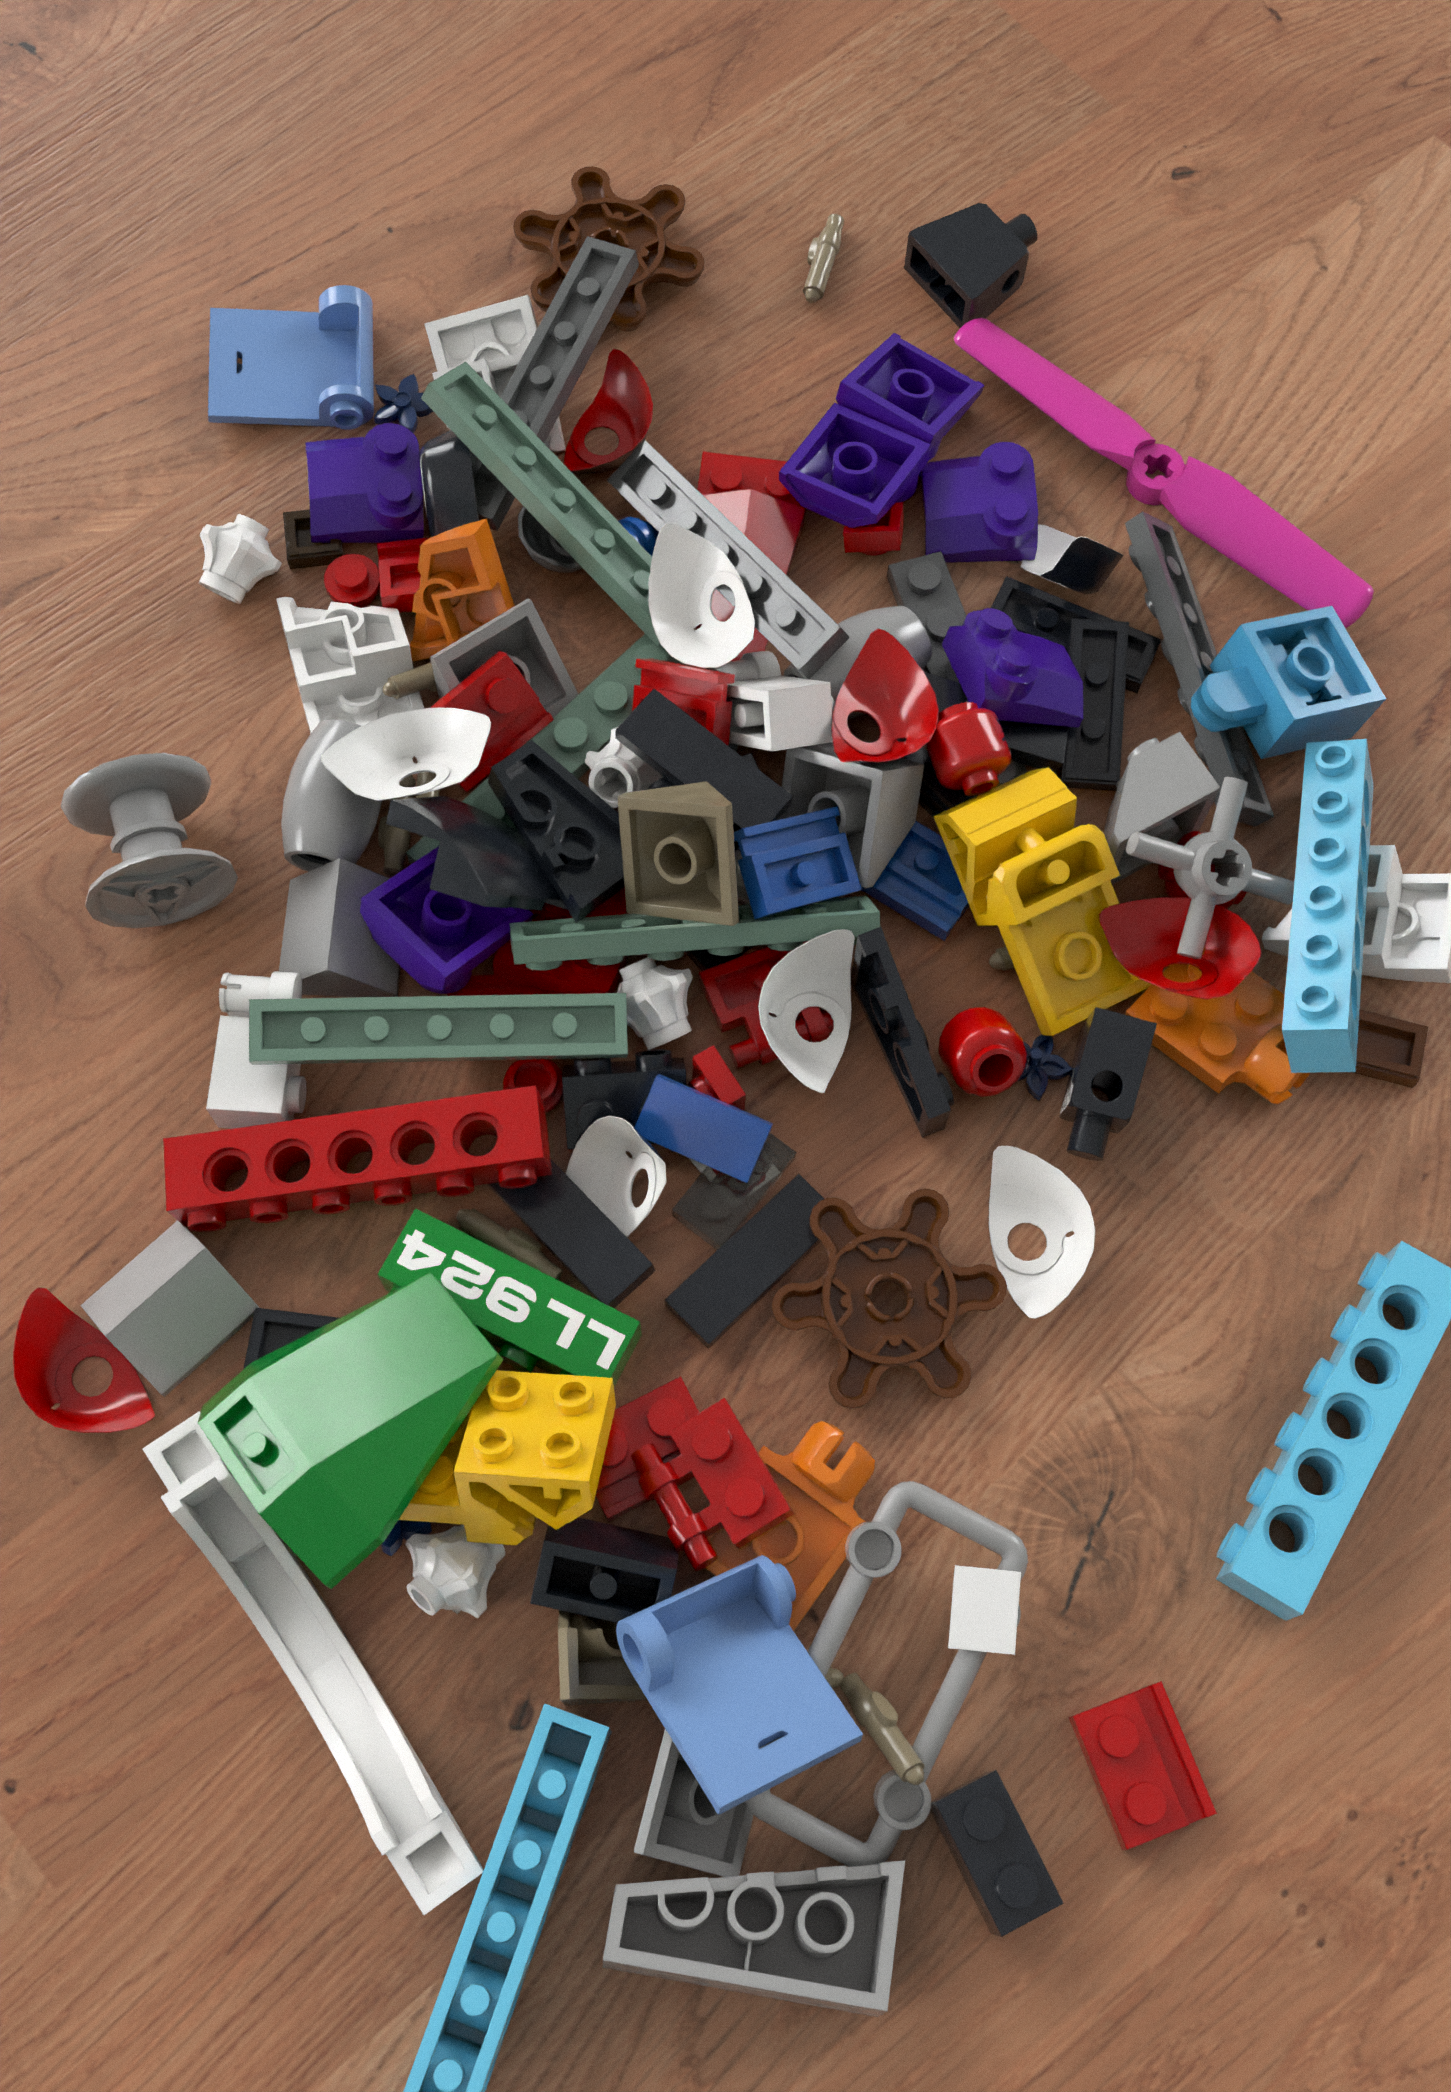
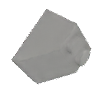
M1181 732L1161 742L1157 738L1149 739L1136 747L1127 758L1129 762L1123 777L1116 785L1118 789L1109 808L1104 828L1105 838L1120 876L1110 880L1112 885L1153 863L1127 854V842L1134 831L1176 844L1184 834L1200 830L1221 788Z
M833 742L787 749L782 788L790 793L793 799L789 808L778 820L838 806L840 815L836 816L835 820L839 833L845 832L861 887H873L915 823L924 764L903 758L879 763L840 762L834 752Z

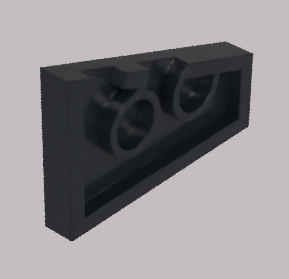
M533 740L491 767L488 779L489 786L576 923L625 887L619 813Z
M881 927L858 935L851 971V985L923 1138L945 1129L951 1112L950 1107L954 1105V1098L944 1074L936 1072L929 1053L925 1032L915 1017Z

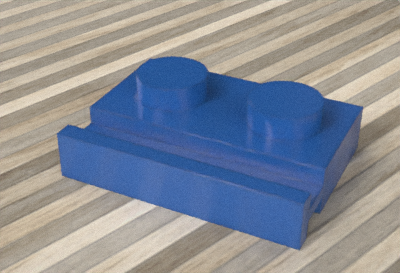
M838 806L750 826L734 832V842H738L742 859L737 861L754 919L846 896L862 890L845 832L839 833L835 817L840 815Z
M916 820L874 886L869 888L861 887L862 891L943 941L947 939L956 922L961 919L969 907L942 837Z

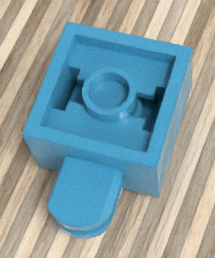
M1333 606L1241 624L1209 665L1213 673L1207 676L1191 697V709L1198 722L1211 732L1243 726L1261 759L1306 749V743L1340 741L1352 738L1386 700V697Z

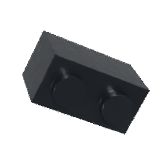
M579 1517L557 1530L548 1525L530 1604L617 1623L630 1615L671 1597L677 1572L679 1550H675L669 1537Z
M997 1770L985 1772L931 1801L930 1811L991 1934L1003 1937L1064 1904Z

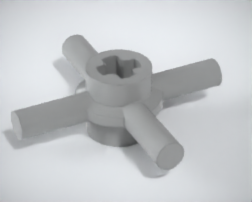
M1224 777L1210 832L1194 836L1185 846L1138 831H1134L1128 839L1126 846L1128 855L1174 869L1176 882L1191 898L1177 950L1179 955L1201 959L1215 905L1230 901L1241 890L1287 905L1293 902L1294 881L1252 868V861L1248 851L1234 839L1248 782L1244 780ZM1211 864L1215 865V872H1211Z

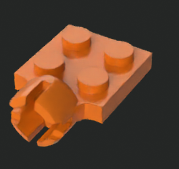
M1189 964L1169 965L1163 972V975L1176 982H1192L1199 979L1202 972L1197 967ZM1252 971L1229 995L1209 1000L1170 992L1151 984L1125 1012L1127 1016L1157 1023L1152 1045L1218 1094L1227 1085L1238 1082L1246 1084L1270 1103L1282 1104L1293 1095L1288 1090L1292 1086L1296 1089L1299 1088L1310 1075V1073H1291L1282 1033L1285 994Z
M824 1421L813 1424L796 1448L785 1456L772 1452L764 1445L758 1452L794 1512L792 1516L739 1549L733 1544L724 1527L707 1537L718 1558L711 1565L707 1566L706 1569L715 1576L761 1555L768 1557L774 1564H782L787 1569L796 1590V1598L792 1601V1614L789 1622L793 1631L796 1630L845 1561V1543L849 1533L854 1527L866 1522L858 1516L853 1506L856 1497L873 1475L875 1468V1459L857 1441L851 1445L834 1470L829 1468L826 1464L842 1443L845 1432Z

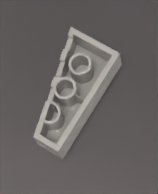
M905 1860L880 1862L876 1865L852 1867L844 1865L774 1873V1871L747 1873L742 1876L720 1878L701 1877L616 1884L602 1960L603 1968L879 2017L888 2012Z

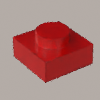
M896 502L875 524L854 528L844 525L845 553L862 552L866 555L876 556L885 554L888 551H900L904 528L903 502Z
M712 1045L693 1056V1080L688 1082L689 1087L745 1111L746 1094L715 1046Z

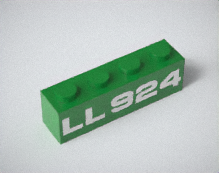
M416 1208L377 1274L385 1290L391 1293L431 1272L491 1344L501 1348L499 1355L504 1359L503 1361L523 1372L532 1373L536 1366L550 1374L613 1378V1385L615 1387L642 1336L640 1321Z

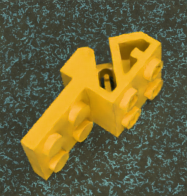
M1049 767L1029 771L933 817L977 926L998 925L1041 1034L1054 1036L1089 1018L1095 1007L1107 1009L1143 991L1151 983L1130 974L1112 952L1100 925L1099 913L1106 907L1119 904L1110 881L1120 876L1105 835L1099 828L1092 824L1080 825L1074 828L1077 797Z
M496 1370L399 1520L462 1524L465 1528L467 1542L518 1545L533 1534L536 1518L557 1530L593 1508L616 1407L613 1378Z

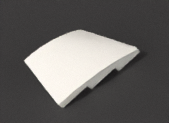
M525 295L424 323L437 372L432 373L435 380L462 363L467 362L501 397L538 328L530 297ZM559 417L544 443L554 452L566 451Z
M291 597L276 598L310 734L318 723L324 720H342L363 726L389 714L424 709L419 691L399 699L388 697L382 691L389 677L413 669L410 645L398 609L377 606L360 608L348 603L331 602L328 610L297 607L294 599Z
M1370 845L1362 975L1415 982L1451 983V873L1403 874L1395 845ZM1292 909L1275 929L1268 926L1262 936L1265 949L1288 957Z

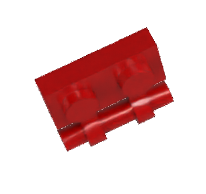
M765 947L699 972V984L721 1033L744 1025L749 1035L748 1039L729 1046L731 1058L737 1069L759 1061L761 1065H765L779 1059L770 1047L761 1027L758 1006L764 981L771 969L790 951H777ZM819 1007L803 1009L798 1014L799 1019L795 1020V1028L798 1034L809 1042L826 1040L829 1037V1033L834 1029V1021L831 1015L825 1009L820 1011Z
M725 1398L669 1432L681 1452V1455L675 1459L664 1463L652 1443L644 1445L631 1455V1459L641 1474L638 1480L641 1490L647 1500L656 1501L670 1526L667 1535L676 1551L684 1550L695 1571L702 1570L717 1560L718 1556L707 1537L721 1528H725L731 1541L739 1549L794 1514ZM693 1477L696 1478L711 1504L694 1514L678 1488Z

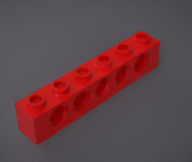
M536 1085L163 1138L166 1211L182 1225L195 1232L218 1231L227 1226L226 1221L250 1218L252 1222L256 1223L280 1222L289 1217L288 1212L312 1209L316 1214H338L348 1211L350 1203L374 1200L376 1204L382 1206L401 1205L410 1202L414 1194L437 1191L439 1196L459 1197L474 1192V1186L498 1182L504 1188H522L535 1184L539 1176L552 1175L545 1104ZM482 1135H494L497 1137L496 1145L489 1153L482 1156L469 1154V1148L476 1138ZM424 1143L435 1145L433 1155L429 1160L419 1165L408 1164L409 1154L416 1146ZM362 1152L372 1153V1160L365 1170L356 1174L347 1173V1165L352 1157ZM300 1161H310L309 1170L301 1180L293 1183L286 1182V1174L292 1165ZM247 1169L248 1175L244 1184L234 1191L225 1192V1183L228 1177L238 1170Z

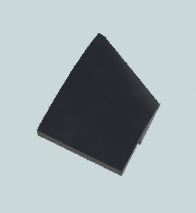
M447 796L391 800L386 824L440 841L430 889L486 907H514L542 911L544 904L547 903L568 910L520 833L502 820L474 806Z

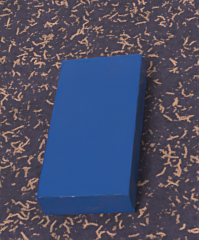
M658 1074L637 1120L635 1129L649 1141L747 1183L750 1180L773 1123Z

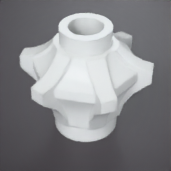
M241 514L237 515L234 523L229 522L222 526L206 524L200 533V538L204 545L205 560L202 569L204 573L199 584L221 597L241 604L245 593H248L256 582L263 577L277 572L282 564L273 556L269 543L265 540L269 529Z
M618 727L611 730L609 744L599 753L589 751L585 759V763L591 769L589 789L612 808L618 807L617 796L623 793L647 790L653 782L664 777L615 739V730Z
M647 957L619 970L623 982L619 983L617 993H626L627 1025L634 1030L638 1037H643L648 1050L692 1031L686 1017L689 1015L686 1003L687 991L693 978L689 968L673 970L663 965L657 966L653 959Z
M464 1525L460 1527L454 1526L445 1532L432 1535L413 1534L406 1541L405 1545L410 1551L413 1560L412 1576L414 1577L406 1588L410 1597L419 1608L432 1616L440 1609L452 1610L456 1614L462 1610L472 1614L477 1619L486 1611L488 1583L496 1570V1564L505 1556L503 1544L467 1542Z

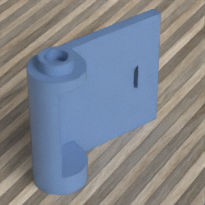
M349 285L330 287L323 291L319 297V312L210 308L209 422L330 426L350 430L367 423L373 417V302L369 294L364 290ZM238 358L242 359V364L238 363Z
M763 1555L618 1621L616 1625L618 1644L627 1667L718 1815L861 1742L863 1733L789 1625L792 1614V1601L796 1598L795 1585L789 1572L782 1564H774L768 1557Z

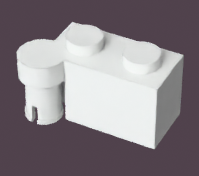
M770 651L747 653L740 660L730 661L718 668H704L735 674L734 683L728 684L727 697L741 699L731 700L732 712L729 743L767 751H779L833 742L832 716L835 703L831 696L830 682L782 676L778 660Z
M274 971L271 977L224 973L220 983L227 986V989H219V1005L221 1011L229 1016L220 1015L206 1109L218 1128L233 1129L293 1120L294 1113L303 1112L306 1101V1079L304 1076H299L301 1064L252 1065L249 1062V999L302 998L301 975L294 972Z

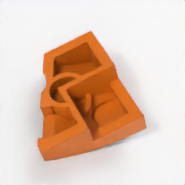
M487 519L450 529L422 543L418 563V571L421 574L420 585L414 594L412 612L416 613L413 639L409 643L412 662L429 659L432 655L515 606Z

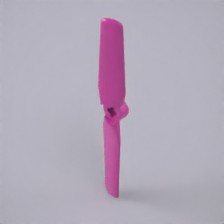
M984 318L973 319L965 323L955 334L954 341L958 347L1090 449L1128 470L1126 485L1129 493L1136 500L1148 505L1163 504L1185 530L1306 610L1333 606L1345 628L1355 623L1370 605L1374 593L1371 585L1229 474L1188 456L1187 462L1184 464L1182 456L1175 449L1167 445L1155 444L1156 440L1130 415L989 320ZM1157 470L1165 474L1164 476L1158 475L1154 479L1146 475V473L1153 474Z

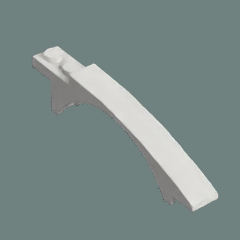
M199 1411L143 1448V1451L168 1489V1492L162 1495L161 1499L171 1515L188 1533L221 1576L283 1668L338 1763L363 1815L371 1838L382 1856L384 1854L387 1855L419 1909L425 1915L482 1874L484 1869L399 1723L295 1553L258 1514L198 1425Z

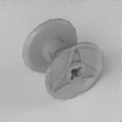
M168 753L131 755L93 768L80 775L64 791L61 808L69 822L90 834L113 836L110 844L112 853H120L122 858L121 863L107 869L89 888L85 907L93 919L114 927L136 929L164 926L193 918L217 906L232 893L238 876L228 859L208 850L183 848L181 841L187 840L188 836L184 826L178 822L190 816L205 802L211 787V778L204 765L190 757Z

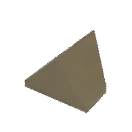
M559 1610L560 1701L565 1706L648 1701L622 1656L617 1640L616 1622Z

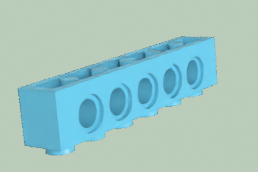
M1367 739L1306 743L1282 1033L1291 1073L1356 1072L1374 786Z
M1403 1241L1398 1243L1384 1256L1376 1252L1364 1268L1358 1285L1366 1290L1357 1308L1349 1304L1337 1320L1330 1337L1339 1342L1330 1360L1327 1361L1324 1358H1320L1310 1372L1303 1391L1311 1396L1301 1416L1292 1412L1285 1421L1274 1444L1282 1449V1452L1273 1470L1264 1467L1257 1475L1246 1496V1501L1254 1506L1244 1526L1242 1527L1234 1523L1217 1552L1216 1557L1224 1561V1564L1216 1580L1285 1621L1303 1615L1451 1320V1268ZM1383 1304L1391 1305L1401 1312L1405 1321L1404 1330L1392 1327L1385 1320L1382 1311ZM1356 1357H1363L1375 1366L1378 1373L1377 1384L1368 1383L1358 1375L1355 1368ZM1328 1410L1337 1411L1346 1417L1351 1428L1349 1439H1342L1330 1430L1327 1424ZM1300 1464L1311 1466L1320 1474L1323 1481L1321 1495L1311 1494L1302 1487L1298 1478ZM1272 1520L1282 1521L1292 1530L1295 1544L1291 1553L1278 1549L1272 1543L1269 1536V1526Z
M544 1703L403 2092L486 2091L612 1733L609 1727Z

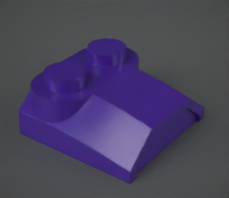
M893 333L840 382L836 401L841 406L931 444L929 460H931L937 454L942 438L981 395L984 384L972 380L901 339L900 335Z
M834 403L779 471V481L804 508L849 528L875 524L896 502H903L915 493L918 475L929 461L931 444Z
M384 423L373 427L365 437L305 442L311 543H330V539L342 540V543H384L423 538V488L419 460V443L416 436L409 429L399 424Z
M999 442L987 447L981 456L927 462L919 473V477L922 479L925 555L941 551L945 563L1035 560L1038 544V504L1034 463L1031 455L1025 448L1012 442Z
M993 608L972 611L967 614L962 626L949 627L942 642V647L968 702L977 703L978 708H986L995 712L998 720L1079 728L1083 720V681L1064 646L1042 637L1019 632L1007 614Z
M438 846L361 898L360 913L370 929L374 941L416 982L431 992L449 994L465 987L471 978L472 970L510 940L509 923L530 922L534 914L530 910L521 908L486 907L430 889L439 849Z

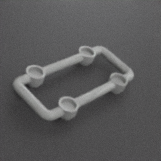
M914 1481L900 1482L890 1488L883 1497L871 1522H863L854 1527L847 1536L845 1553L850 1566L814 1637L808 1654L825 1677L873 1578L889 1574L900 1561L901 1543L896 1531L908 1508L914 1509L999 1554L1002 1560L997 1570L1021 1572L1022 1580L1028 1564V1555L1021 1538L1011 1530L924 1484ZM1020 1605L1018 1606L1017 1627L1021 1617ZM958 1650L912 1746L924 1763V1780L919 1785L903 1782L895 1770L882 1775L875 1786L873 1794L874 1806L879 1813V1817L866 1842H861L771 1794L770 1789L745 1801L749 1811L759 1820L848 1867L876 1865L880 1862H886L892 1854L902 1830L916 1828L925 1821L930 1812L931 1794L925 1782L987 1652Z

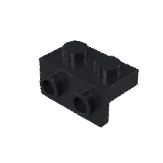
M653 1049L635 1053V1060L611 1062V1058L574 1059V1065L563 1066L562 1084L567 1150L574 1149L587 1128L599 1118L606 1116L623 1118L635 1128L658 1074L687 1086L684 1058H672L670 1050Z

